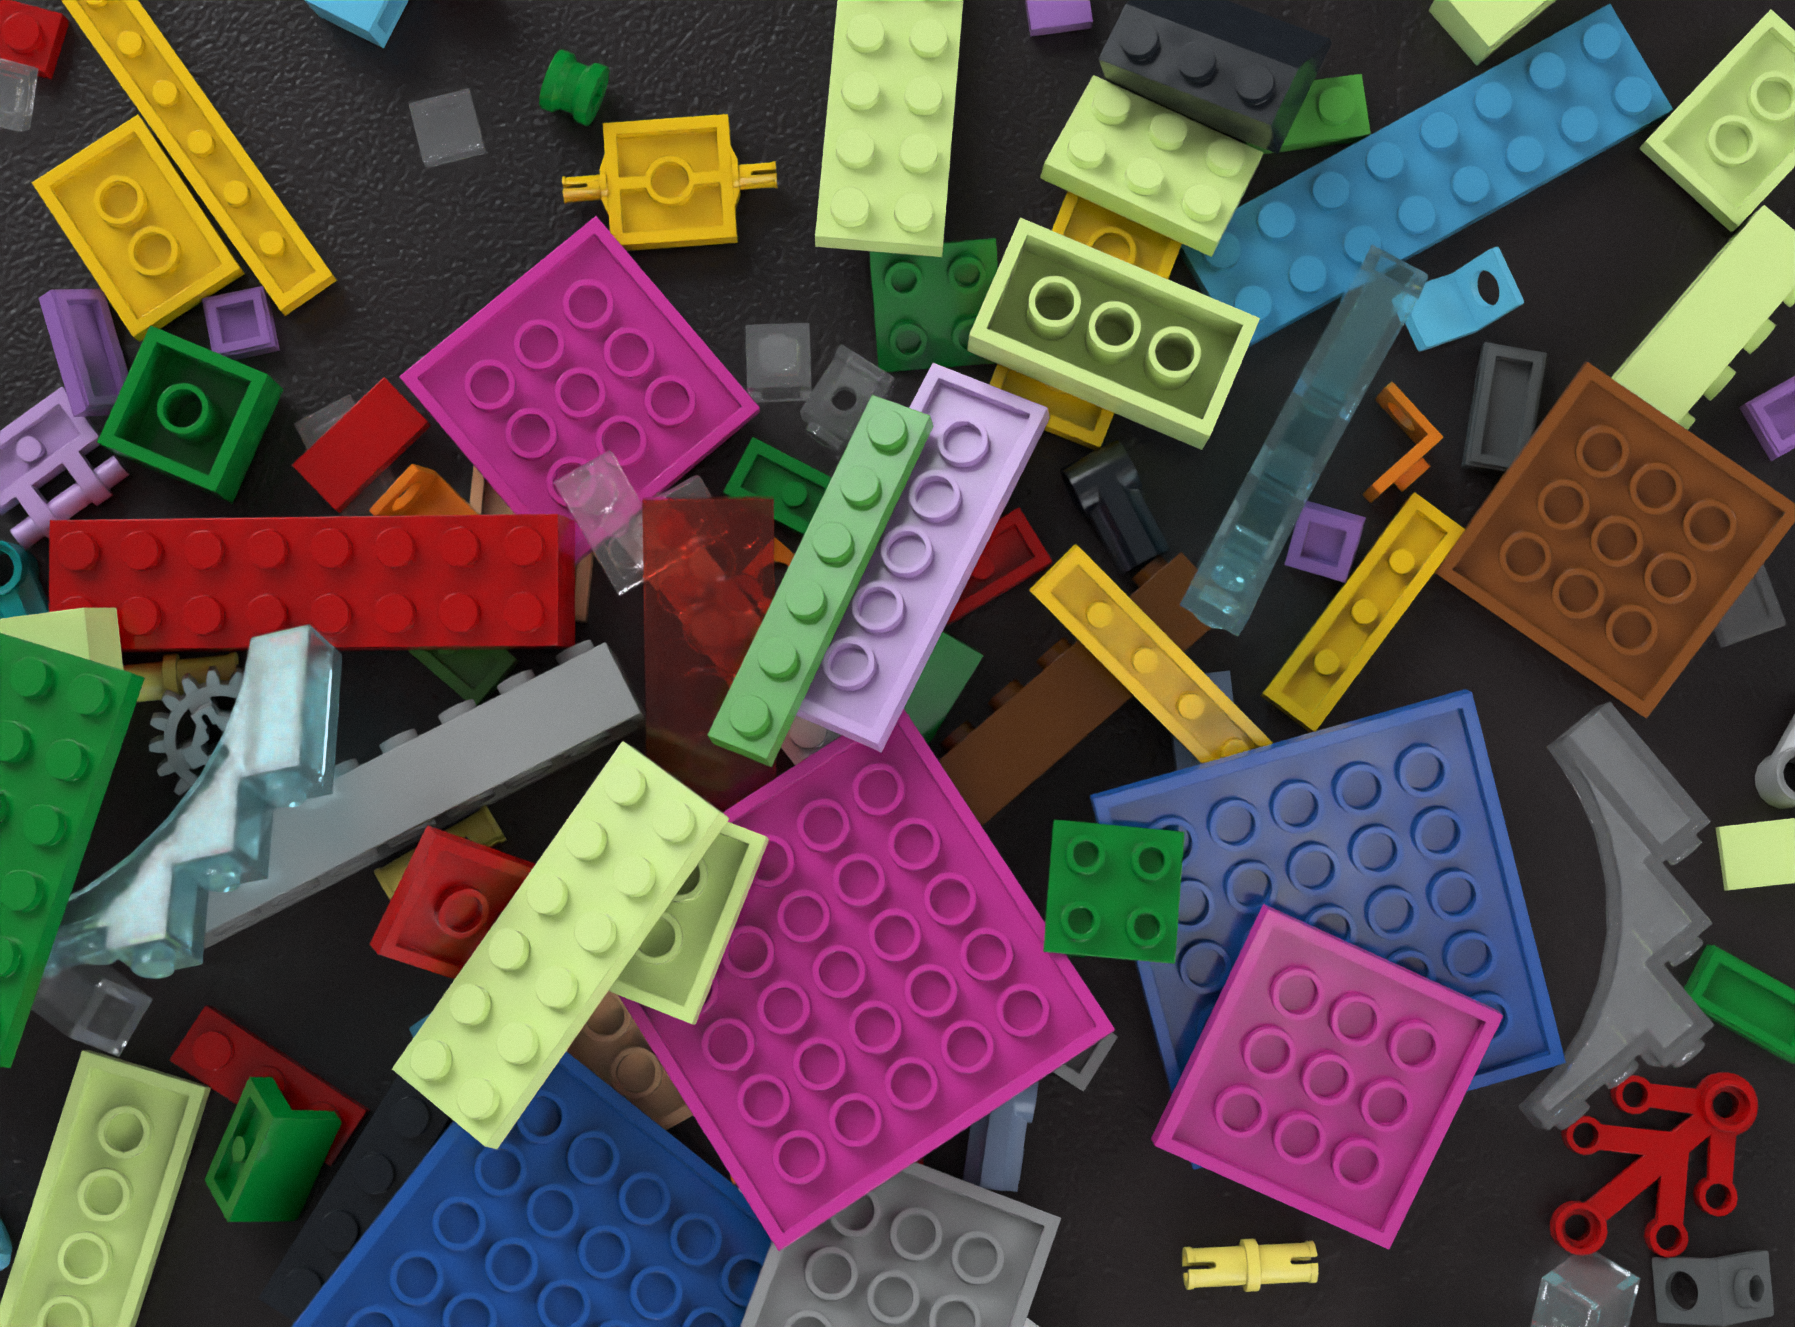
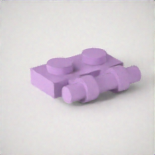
M64 387L57 389L0 431V515L5 514L19 503L23 506L29 516L10 529V531L25 550L43 537L49 538L50 520H68L92 502L96 506L100 505L113 495L111 488L130 475L116 455L111 456L96 468L90 464L85 455L100 445L97 441L101 434L88 416L73 417ZM67 469L76 482L48 502L38 489Z

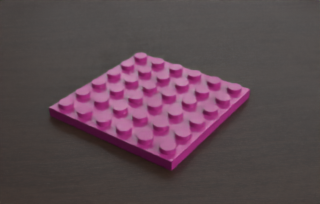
M904 709L882 752L841 735L723 812L729 817L727 822L764 835L769 841L696 1025L618 995L778 1251L797 1241L1115 1031V1028L1067 955L1043 952L1044 920Z

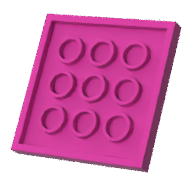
M597 216L399 376L402 382L514 514H560L575 520V566L760 413V407Z
M1263 904L1151 1140L1154 1146L1386 1249H1390L1503 1015L1488 1005Z

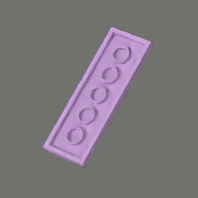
M932 363L909 407L930 415L933 429L796 714L798 717L880 752L883 751L1050 419L1048 407L935 363Z

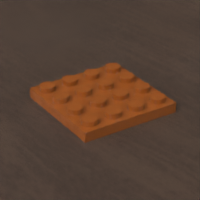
M1586 361L1467 524L1465 531L1435 570V573L1647 719L1794 524L1795 503Z

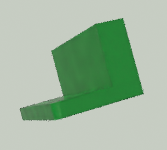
M249 1077L204 1179L227 1222H280L298 1219L340 1128L341 1120L335 1111L292 1110L273 1077Z

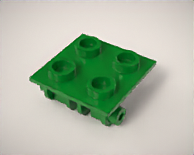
M996 238L943 242L942 257L870 251L879 373L930 369L932 363L943 367L995 363L967 350L969 334L998 270Z
M1054 819L1043 952L1066 954L1070 958L1091 956L1175 964L1185 832Z

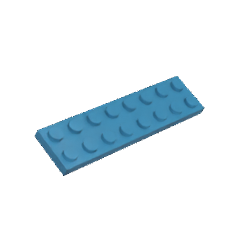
M1608 4L1238 207L1212 257L1184 244L1181 245L1179 253L1204 295L1260 318L1248 346L1249 348L1662 120L1673 111V108L1611 4Z

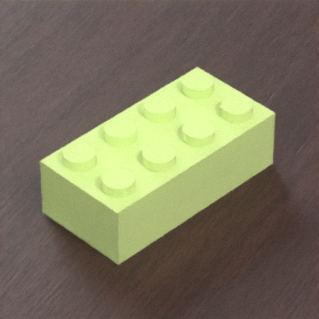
M1020 218L969 334L967 351L1202 450L1211 436L1260 318Z

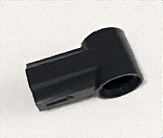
M1118 440L1060 468L1063 482L1080 514L1085 519L1090 518L1120 577L1149 564L1158 555L1161 554L1162 556L1169 552L1170 548L1140 493L1142 484L1137 470L1127 451Z

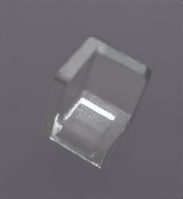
M1598 1252L1584 1256L1574 1254L1542 1277L1530 1327H1628L1641 1278Z

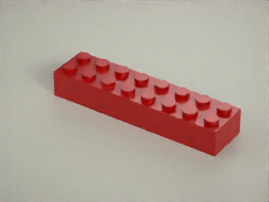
M560 514L50 520L49 612L77 608H117L121 652L568 649L575 645V520Z

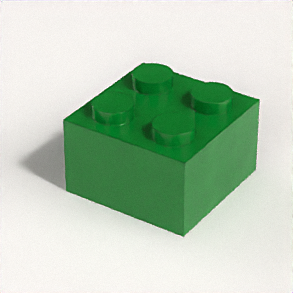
M150 325L97 443L121 458L233 504L284 389L266 373Z

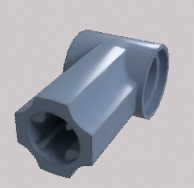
M1038 1082L970 1126L963 1181L985 1189L1018 1191L1024 1157L1027 1123H1032Z

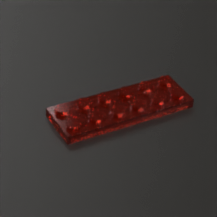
M774 496L643 497L647 758L723 813L777 778V756L772 767L717 746L707 736L775 596Z

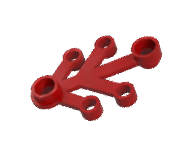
M1717 1072L1703 1078L1696 1088L1651 1084L1644 1077L1630 1074L1620 1076L1614 1081L1610 1091L1611 1100L1614 1106L1622 1112L1641 1114L1651 1107L1691 1114L1670 1132L1605 1125L1595 1118L1585 1115L1570 1117L1564 1123L1561 1131L1562 1141L1570 1151L1581 1155H1591L1599 1150L1639 1154L1641 1156L1584 1203L1568 1201L1554 1211L1550 1220V1232L1555 1243L1563 1250L1575 1255L1584 1256L1596 1252L1602 1247L1607 1237L1606 1221L1658 1179L1656 1215L1645 1227L1644 1240L1647 1247L1655 1254L1667 1258L1680 1255L1688 1245V1232L1683 1225L1689 1152L1707 1137V1176L1696 1183L1693 1190V1199L1696 1206L1706 1214L1720 1217L1731 1213L1738 1201L1737 1190L1732 1184L1736 1136L1747 1131L1752 1126L1758 1113V1099L1753 1087L1744 1078L1733 1073ZM1635 1082L1642 1090V1099L1637 1105L1630 1107L1623 1100L1622 1093L1627 1084ZM1725 1092L1732 1099V1109L1726 1116L1720 1117L1713 1108V1102L1718 1094ZM1581 1123L1589 1124L1593 1130V1139L1585 1147H1579L1573 1139L1574 1129ZM1719 1184L1724 1189L1725 1199L1719 1207L1712 1208L1706 1201V1192L1710 1186ZM1580 1215L1585 1221V1231L1580 1237L1571 1239L1566 1234L1565 1223L1569 1217ZM1671 1225L1675 1230L1676 1240L1671 1247L1662 1249L1657 1243V1232L1662 1226Z

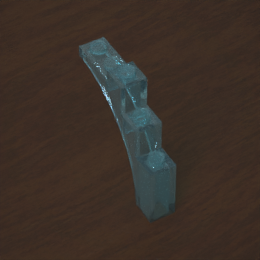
M1371 245L1305 361L1290 394L1258 448L1242 483L1211 535L1197 564L1198 568L1180 603V606L1193 612L1196 618L1205 625L1224 629L1237 637L1240 635L1322 471L1388 351L1417 303L1428 278L1427 273L1374 245Z
M310 624L251 638L243 684L226 730L201 775L169 817L127 858L87 887L70 895L42 977L55 975L61 968L81 964L108 965L114 963L117 959L131 967L135 974L145 978L156 979L169 977L177 969L202 965L209 891L230 892L238 889L240 884L268 879L274 806L295 807L303 804L307 799L333 794L342 654Z

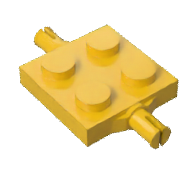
M728 114L603 123L605 154L599 169L600 175L562 176L564 203L602 200L609 216L610 233L626 251L738 243L736 208L741 196L740 190L778 188L776 161L738 165V159L731 147Z

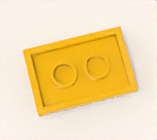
M138 114L32 182L121 320L138 342L144 340L150 325L161 329L201 303L202 298L210 297L245 274L145 121Z

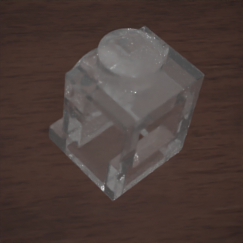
M842 344L834 354L835 357L800 409L802 420L808 423L805 432L815 441L832 451H837L840 445L847 448L872 395L889 400L895 391V378ZM843 390L850 391L857 399L856 404L846 411L837 409L832 403L833 396Z

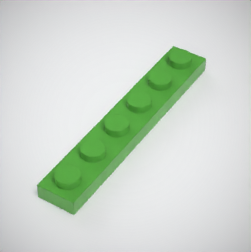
M875 395L871 396L707 735L713 744L772 767L933 429L930 415Z

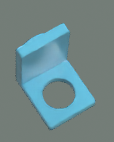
M1499 247L1487 250L1451 274L1403 289L1393 295V299L1419 352L1476 333L1524 304L1523 297ZM1483 270L1490 272L1497 280L1499 299L1495 305L1486 303L1479 294L1477 281L1479 274Z

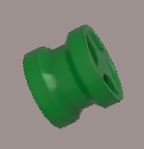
M560 49L555 54L546 72L539 96L540 108L551 113L560 109L572 114L575 122L589 126L598 113L609 81V67L600 63L587 66L577 62L574 53Z

